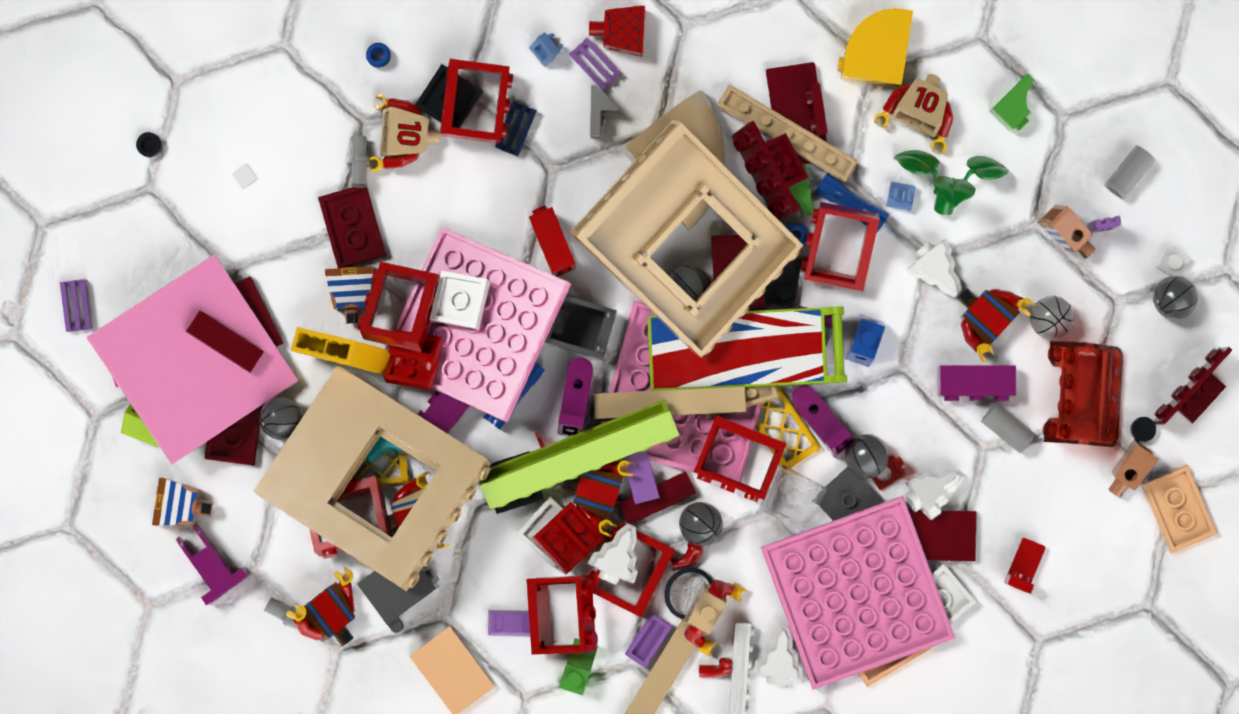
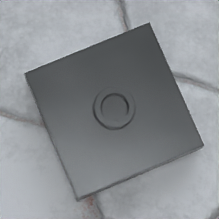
M848 466L812 498L832 521L884 502L861 477L852 473Z

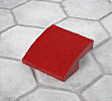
M396 329V331H395V332H399V333H404V334L411 335V332H408V331L397 330V329ZM426 335L422 352L390 346L388 352L391 357L383 376L386 383L431 391L440 362L442 337Z
M570 502L536 533L532 539L561 571L567 575L605 537Z

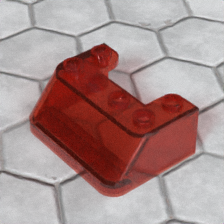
M1050 341L1048 359L1052 366L1062 368L1059 379V418H1049L1044 424V442L1114 447L1119 437L1123 374L1122 350L1115 346L1088 342Z

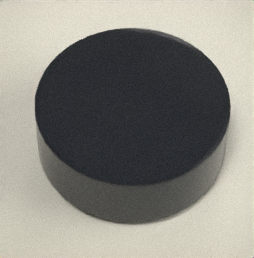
M145 132L138 137L136 148L144 157L153 158L161 152L162 141L155 133Z
M1148 417L1136 418L1130 425L1131 436L1139 442L1150 441L1156 434L1154 421Z

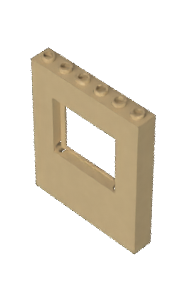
M674 119L569 232L672 333L701 358L713 350L715 347L714 343L731 330L732 324L737 318L746 314L749 305L754 299H758L764 294L765 287L782 274L783 267L788 262L793 261L799 255V250L803 247V244L681 122ZM703 199L747 245L705 292L694 301L650 256Z
M337 365L253 492L407 592L409 587L413 588L418 582L419 572L423 566L426 567L433 559L434 553L432 552L438 544L441 545L445 541L450 525L456 523L462 514L461 508L465 502L471 501L476 493L475 487L479 481H483L489 474L491 463L481 454ZM380 436L436 471L393 538L337 502Z

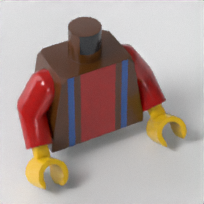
M966 288L957 298L967 307V310L960 316L964 340L978 353L982 362H986L983 356L985 352H990L994 356L990 345L1020 313L1018 309L1026 316H1030L1031 314L1025 308L1028 305L1036 307V304L1030 298H1022L1010 291L1000 289L984 290L977 297Z
M613 461L603 465L598 470H590L583 473L581 478L567 479L563 482L562 489L576 493L573 501L576 507L592 523L594 528L608 537H612L607 532L608 527L612 525L617 528V524L610 521L623 477L633 476V474L627 472L629 464L635 465L632 461Z
M344 567L345 573L343 576L340 572L336 571L334 577L340 581L339 583L331 584L304 606L294 603L295 613L287 611L286 615L293 619L301 635L322 642L334 635L342 647L354 638L346 627L348 623L355 619L354 597L351 585L354 575L351 570Z

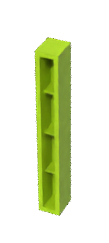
M664 399L490 468L487 477L483 481H479V485L490 510L496 507H503L511 501L529 497L532 493L542 489L552 488L557 483L567 479H575L580 474L590 470H598L605 464L621 461L626 456L636 452L646 451L656 444L669 442L674 437L679 436L667 402Z

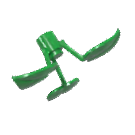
M909 150L894 156V159L911 173L928 174L931 172L933 174V193L936 194L933 209L942 215H951L955 207L975 195L976 188L968 182L971 175L975 174L980 179L993 180L1009 173V169L992 158L974 156L967 160L966 165L970 170L967 171L964 178L955 179L954 177L938 176L935 168L939 166L940 162L930 153L920 150Z

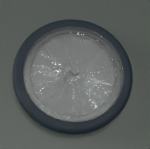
M693 567L683 568L675 572L668 580L664 591L665 603L670 612L676 617L684 619L703 583L710 585L713 582L712 578L705 571Z

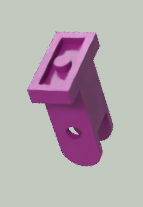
M575 358L568 365L557 434L572 436L583 432L593 374V366L586 358ZM580 385L582 388L576 389L574 386Z
M808 385L797 387L792 393V402L795 409L826 446L833 458H835L846 449L852 440L851 433L842 425L812 387ZM812 409L819 410L816 414L810 413Z
M195 524L193 527L206 547L194 555L180 536L176 538V541L210 588V591L201 597L207 606L248 578L250 573L245 567L233 573L206 533L198 524Z

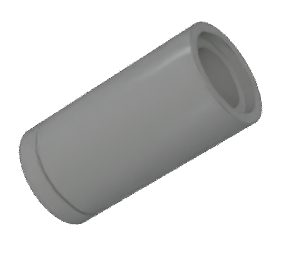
M1136 145L1104 184L1105 187L1115 196L1124 200L1156 161L1155 158L1148 151Z
M997 402L981 420L986 427L1019 453L1024 451L1036 435Z

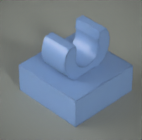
M544 32L529 47L544 67L550 64L563 48L562 43L558 46L553 43L554 33L547 35Z
M891 181L886 207L911 211L916 186Z

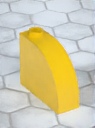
M885 9L865 18L850 36L845 48L844 57L839 56L837 71L841 72L840 79L899 88L903 80L913 10Z
M301 327L296 328L291 347L292 352L384 375L390 357L386 349Z

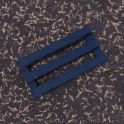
M513 101L505 121L507 123V131L516 109L521 111L507 145H502L505 138H501V142L496 144L495 148L519 157L537 110ZM527 112L530 115L517 147L513 150L511 149L512 144Z

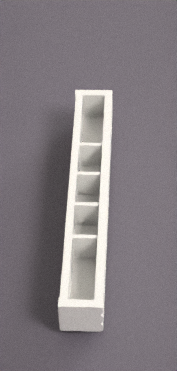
M735 622L729 714H748L746 699H749L750 690H747V683L750 684L751 674H748V668H751L752 658H749V652H752L753 643H750V636L754 634V627H751V623Z

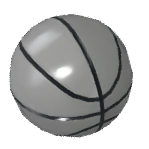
M1046 296L1035 303L1036 307L1033 306L1030 313V322L1036 334L1045 339L1055 340L1069 333L1075 319L1074 311L1069 302L1062 297Z

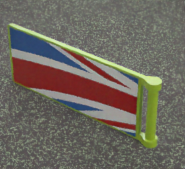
M844 307L747 311L745 315L734 321L731 330L726 335L721 336L714 343L715 347L702 358L693 353L656 316H649L648 337L651 390L847 383V375L844 372L842 327ZM824 315H832L834 375H827Z

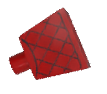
M645 6L605 10L604 21H589V36H602L603 48L643 57Z

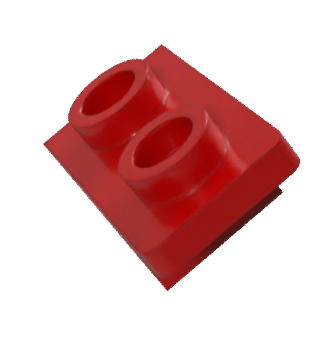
M1022 538L1004 584L1031 594L1034 588V584L1031 583L1046 547L1027 538Z

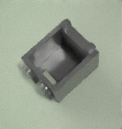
M566 295L560 308L570 312L564 334L562 336L554 333L560 313L559 310L544 343L603 361L617 310Z
M423 566L419 572L418 582L413 588L409 587L407 592L375 571L357 583V585L391 631L398 633L404 628V624L399 616L439 587L437 582L440 579L432 568L427 570Z

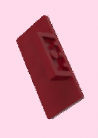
M810 62L766 69L771 109L827 142L826 135L828 130L821 85L817 80L815 63ZM798 156L802 164H812Z
M754 121L747 123L732 135L733 145L740 152L744 160L745 169L753 177L756 183V190L763 197L768 206L767 209L782 222L800 210L789 188L809 177L786 133L765 142Z
M1229 346L1212 349L1204 358L1207 362L1200 368L1196 367L1188 375L1187 378L1190 381L1184 386L1180 385L1171 394L1173 398L1171 402L1167 405L1162 404L1154 413L1156 418L1153 420L1155 425H1165L1177 411L1193 424L1227 387L1212 372L1233 349Z

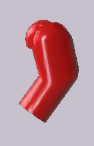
M688 542V549L685 555L671 559L673 571L695 566L703 553V547Z
M726 657L719 660V665H699L700 678H717L729 675L733 671L732 660Z

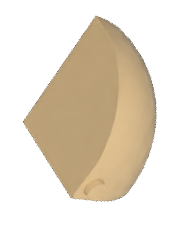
M702 90L676 105L625 146V155L633 163L674 119L681 122L723 165L725 163V147L721 125L711 102ZM702 199L681 224L687 231H690L705 215L710 206Z

